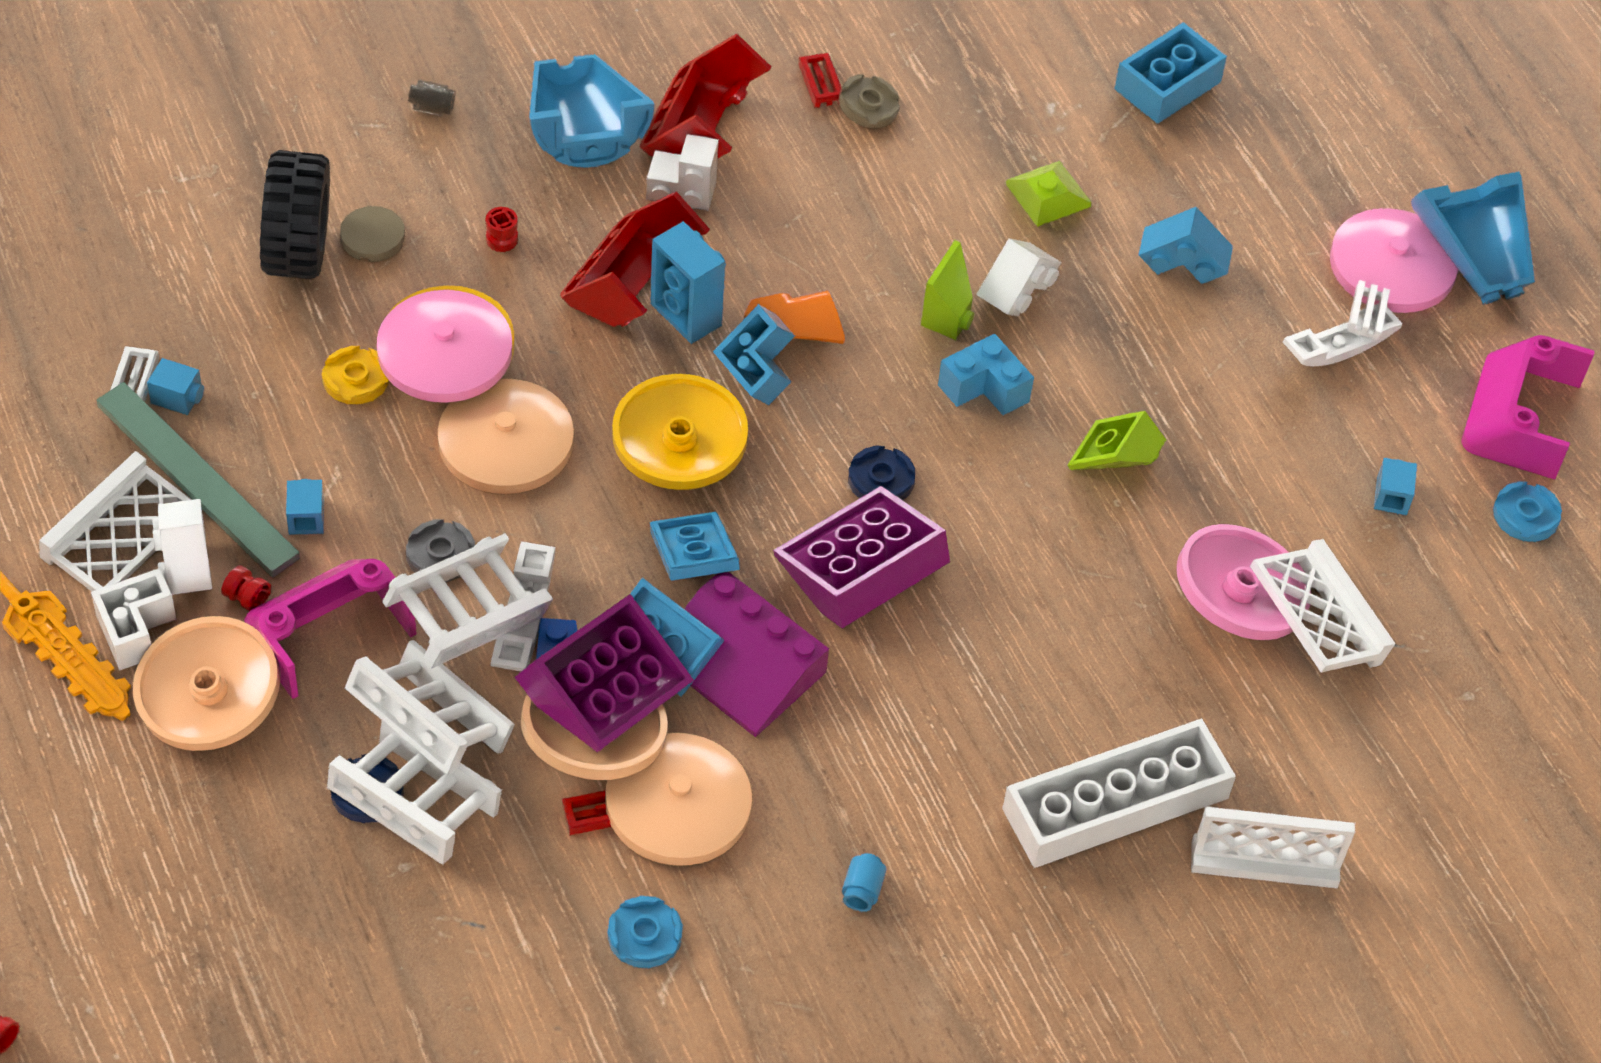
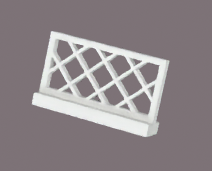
M135 451L39 540L40 558L49 565L57 564L90 591L103 588V586L92 579V570L113 569V579L104 587L124 581L156 552L153 538H140V525H153L152 517L158 516L139 517L138 504H163L192 499L146 465V458ZM148 479L158 487V495H137V487ZM121 504H134L135 517L114 518L113 510ZM135 525L136 538L115 539L114 526ZM110 526L111 539L90 540L89 532L94 527ZM137 547V556L133 560L117 561L116 548ZM111 548L112 561L91 562L90 549ZM72 549H86L87 562L71 563L64 555Z
M1324 539L1312 541L1308 549L1254 559L1251 563L1250 568L1321 673L1361 663H1367L1370 668L1381 666L1394 647L1395 642ZM1299 562L1304 572L1293 568L1292 564ZM1271 568L1282 573V580L1270 575L1267 569ZM1288 577L1306 584L1304 590L1287 583ZM1311 587L1317 589L1322 598L1309 593ZM1286 593L1301 600L1300 606L1287 601L1283 594ZM1306 603L1323 610L1322 617L1306 610ZM1329 613L1336 617L1340 625L1328 620ZM1303 619L1319 626L1318 632L1316 633L1306 628L1301 620ZM1324 629L1340 636V643L1323 636ZM1347 640L1353 642L1358 651L1347 647ZM1320 646L1337 653L1336 657L1327 659L1320 650Z
M1206 807L1198 833H1194L1192 838L1191 872L1338 888L1340 869L1355 833V823ZM1212 821L1227 822V824L1218 826ZM1253 826H1264V828H1261V829H1258V830H1255V829H1253L1252 827H1253ZM1300 830L1301 832L1291 834L1289 831ZM1239 831L1243 834L1237 837L1230 835ZM1336 834L1338 836L1328 838L1326 835ZM1276 835L1280 838L1271 842L1267 839ZM1313 839L1317 842L1308 846L1304 844V842Z

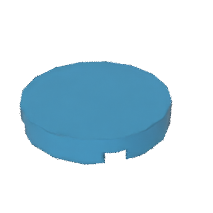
M1518 481L1508 484L1499 491L1493 506V512L1497 524L1509 536L1521 541L1538 542L1548 539L1556 532L1561 521L1562 508L1557 497L1546 487L1536 484V486L1527 485V482Z
M639 896L627 899L620 904V908L615 913H612L609 918L607 939L612 952L622 962L637 968H653L665 964L675 956L681 946L683 925L679 913L673 907L671 909L668 905L664 904V900L657 897Z

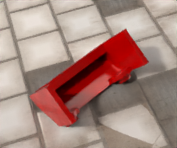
M737 33L689 61L675 74L640 143V148L650 157L654 156L655 150L681 155L686 136L690 134L718 139L717 159L731 152L733 147L715 132L724 110L732 104L738 105L747 96L748 91L746 89L749 82L768 72L772 66Z
M677 191L624 216L611 229L562 290L560 297L569 307L612 327L618 325L624 327L633 319L647 312V309L636 296L651 278L652 239L683 221L693 231H698L701 236L707 234L710 228Z

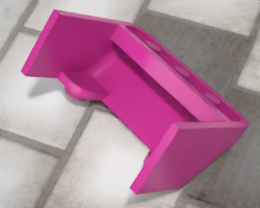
M1538 335L1489 353L1482 368L1462 435L1463 447L1471 454L1555 480L1570 442L1538 433L1540 420L1537 414L1529 408L1517 405L1525 374L1528 372L1580 388L1595 351L1548 336Z
M378 559L348 560L253 608L247 613L244 622L258 630L273 650L279 665L280 683L292 699L299 696L295 665L279 644V641L289 637L295 629L367 592L376 591L381 599L384 600L389 590L390 582L396 578L384 562ZM402 600L389 606L388 608L410 638L417 635L415 617Z

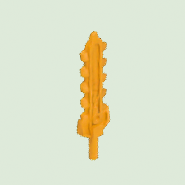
M0 571V592L10 603L2 621L3 629L18 644L21 641L25 644L34 642L39 648L35 656L41 662L49 659L55 665L51 673L57 679L66 677L71 682L67 688L70 694L74 697L82 694L87 702L84 705V709L89 714L99 712L102 715L113 716L121 721L130 716L131 713L128 708L129 697L127 694L131 689L130 683L124 677L116 680L112 676L115 668L109 660L99 662L95 658L99 652L93 643L83 645L79 641L83 635L76 625L67 628L63 624L67 619L64 614L67 610L51 591L29 593L26 590L21 593Z

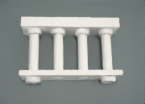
M506 534L493 539L486 537L471 549L409 576L401 574L390 582L383 604L385 607H389L403 600L430 638V645L422 658L430 669L542 618L553 598L546 588L533 594L530 591L526 592L503 561L500 554L509 540ZM488 563L515 601L507 606L498 604L473 569ZM460 575L487 614L478 619L470 617L445 581ZM432 588L459 625L458 628L450 632L442 630L417 594Z
M411 640L408 642L398 665L384 670L380 669L367 657L356 660L345 689L446 775L457 770L468 746L483 741L497 754L503 752L515 724L443 664L430 669L422 659L426 650L416 641ZM407 677L418 688L407 691L396 680ZM432 698L444 709L433 713L421 702ZM457 719L469 731L458 734L446 723Z
M381 721L379 744L356 764L350 763L339 755L329 764L328 789L442 865L452 857L456 833L454 831L477 809H481L493 818L498 814L502 790L492 781L483 778L462 763L459 764L455 772L446 775L384 721ZM392 751L408 761L385 783L379 782L367 774ZM421 770L437 780L414 802H409L396 793ZM449 789L466 799L443 821H438L425 812Z

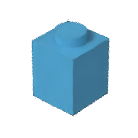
M164 358L160 360L147 381L151 404L185 415L189 414L194 404H198L204 394V386L201 384L199 369Z
M1383 459L1376 481L1374 509L1402 515L1408 514L1415 493L1416 463L1405 462L1400 459Z
M301 479L287 481L286 517L289 535L324 534V493L322 480Z

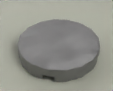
M434 519L422 523L408 537L406 560L410 569L416 573L473 548L475 541L470 531L462 524L452 521L453 524L444 523V519ZM459 575V576H456V577H454V578H452V579H450V580H447V581H445V582H448V581H451V580L460 578L461 576H460V575Z

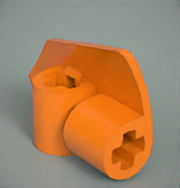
M829 291L792 298L787 293H779L752 299L744 313V318H746L759 304L775 313L795 335L794 338L838 344L845 342L841 321Z

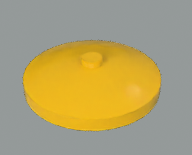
M667 374L638 384L622 398L613 417L612 440L620 461L638 478L662 488L689 490L713 484L726 477L736 468L743 458L747 446L748 421L740 402L720 384L696 375Z

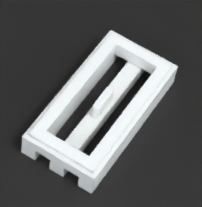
M1359 280L1354 294L1347 331L1378 340L1382 333L1390 289L1384 288L1380 292L1377 291V285L1371 284V287L1367 288L1365 287V281ZM1365 296L1368 299L1361 327L1357 325L1362 297ZM1375 300H1378L1379 304L1374 329L1370 330L1369 327Z
M125 346L110 390L124 382L132 357L137 356L128 382V386L135 392L145 359L148 358L136 393L145 402L148 394L147 381L157 367L159 352Z

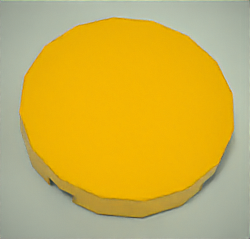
M348 346L338 349L328 356L322 369V383L326 392L335 400L345 404L371 402L382 395L389 384V380L380 367L378 353L371 348L365 350L360 349V346Z

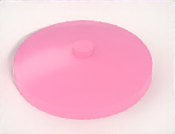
M1373 209L1352 216L1336 232L1330 251L1331 268L1340 285L1353 297L1359 280L1365 281V287L1370 288L1371 284L1377 285V291L1380 292L1384 288L1390 289L1387 307L1391 312H1417L1438 304L1451 291L1458 273V268L1418 215L1399 209ZM1363 296L1361 302L1367 304L1368 297ZM1375 300L1374 305L1378 304L1379 301Z
M454 290L425 292L401 302L385 317L377 336L378 361L387 379L399 390L412 397L430 402L462 401L484 393L503 377L512 357L511 330L502 313L483 298Z
M1229 524L1212 525L1202 528L1187 540L1178 556L1177 577L1186 598L1203 617L1229 633L1248 639L1272 640L1293 632L1250 568L1254 559L1289 553L1284 547L1260 532ZM1298 562L1292 564L1293 568L1304 572ZM1271 568L1267 569L1270 575L1282 580V573ZM1288 577L1287 583L1304 590L1306 584ZM1283 594L1287 601L1300 606L1301 600L1289 594ZM1306 603L1305 609L1309 610L1310 604Z

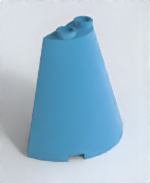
M597 55L575 56L573 61L567 66L559 65L556 59L534 61L529 115L530 125L539 146L544 152L546 151L552 155L556 161L574 167L601 166L613 162L630 152L629 147L638 138L642 139L653 118L655 105L653 100Z
M1520 171L1498 175L1477 188L1452 193L1448 185L1425 189L1411 200L1415 213L1480 297L1483 305L1501 299V295H1505L1506 300L1518 297L1525 293L1523 287L1535 282Z

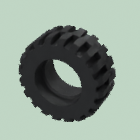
M278 150L270 155L268 169L266 170L260 225L261 270L268 275L314 279L321 272L330 199V161L323 154Z

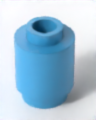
M864 853L851 859L842 888L843 902L847 907L865 912L869 911L872 905L877 903L887 871L886 866L879 857Z

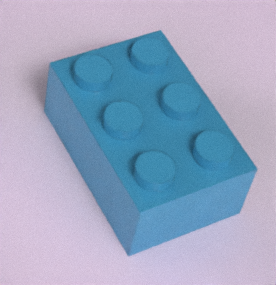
M1182 22L1120 62L1114 89L1158 124L1221 83L1227 56Z
M683 221L652 239L650 304L692 344L722 326L726 262L719 251H714L704 241L698 231H693Z

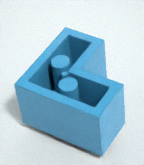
M1193 207L1145 227L1139 256L1157 275L1184 265L1203 284L1228 274L1233 245L1197 207Z
M758 304L713 353L751 397L770 405L791 383V380L773 361V358L795 335L775 313Z
M994 333L941 360L938 386L956 407L984 394L1004 416L1030 402L1034 376Z

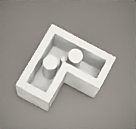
M687 134L681 155L655 150L647 176L646 199L656 201L677 191L691 208L709 210L716 185L718 139Z
M1009 238L976 295L1007 315L1019 316L1020 313L1025 312L1032 301L1030 295L1034 289L1046 290L1047 287L1054 284L1059 275L1058 268L1062 262L1031 243Z
M195 499L158 504V517H152L155 551H163L164 562L158 563V569L160 568L171 594L212 589L201 500Z
M160 568L91 592L96 617L119 670L139 664L144 653L151 646L150 635L147 629L176 620L172 594Z

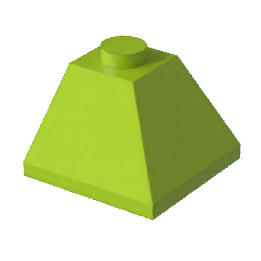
M1061 161L1006 180V186L1037 227L1087 209L1092 204Z
M954 240L926 283L921 326L956 340L963 329L967 331L971 326L974 312L971 311L973 296L961 242Z
M1146 411L1096 420L1067 466L1070 470L1131 467L1142 464L1149 465L1158 458L1159 451L1166 442V438Z

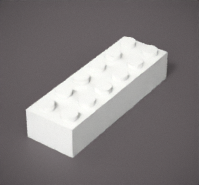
M1199 719L1007 786L1002 810L1031 864L1036 868L1224 801L1229 798L1236 775L1204 721Z

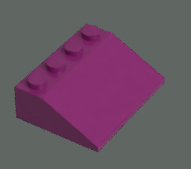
M882 486L773 550L774 556L817 609L841 628L846 627L950 563L946 530Z
M730 572L717 573L697 591L684 608L725 640L690 686L755 738L827 672L829 648Z
M631 594L540 656L515 676L536 707L596 752H599L694 681Z

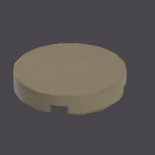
M858 74L848 78L843 84L839 95V103L846 116L858 125L868 128H883L890 125L897 117L900 109L898 93L891 84L880 77L872 76V79L864 77L865 74Z
M367 206L356 209L345 217L341 223L340 240L344 250L353 258L360 260V257L368 258L369 262H378L389 259L400 251L402 242L405 240V226L401 217L392 210L378 206Z

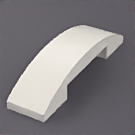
M1378 304L1373 307L1370 330L1374 329ZM1387 307L1382 333L1378 340L1347 331L1349 323L1347 322L1317 334L1307 329L1285 337L1283 343L1302 365L1324 366L1346 360L1377 345L1399 330L1402 322ZM1365 309L1359 311L1357 325L1361 327Z
M521 541L514 567V576L526 592L530 591L533 594L544 588L547 591L549 590L556 552L555 547ZM511 594L509 597L508 605L515 601ZM540 619L497 638L491 666L522 671L529 666L539 633Z

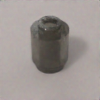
M419 79L417 85L412 84L410 87L408 103L413 104V110L438 116H443V114L451 115L455 103L456 90L449 89L448 85Z

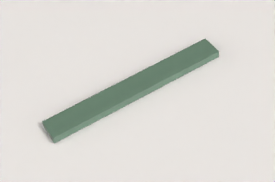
M122 382L96 399L97 407L192 500L200 499L202 510L272 578L300 559L299 551L125 382Z

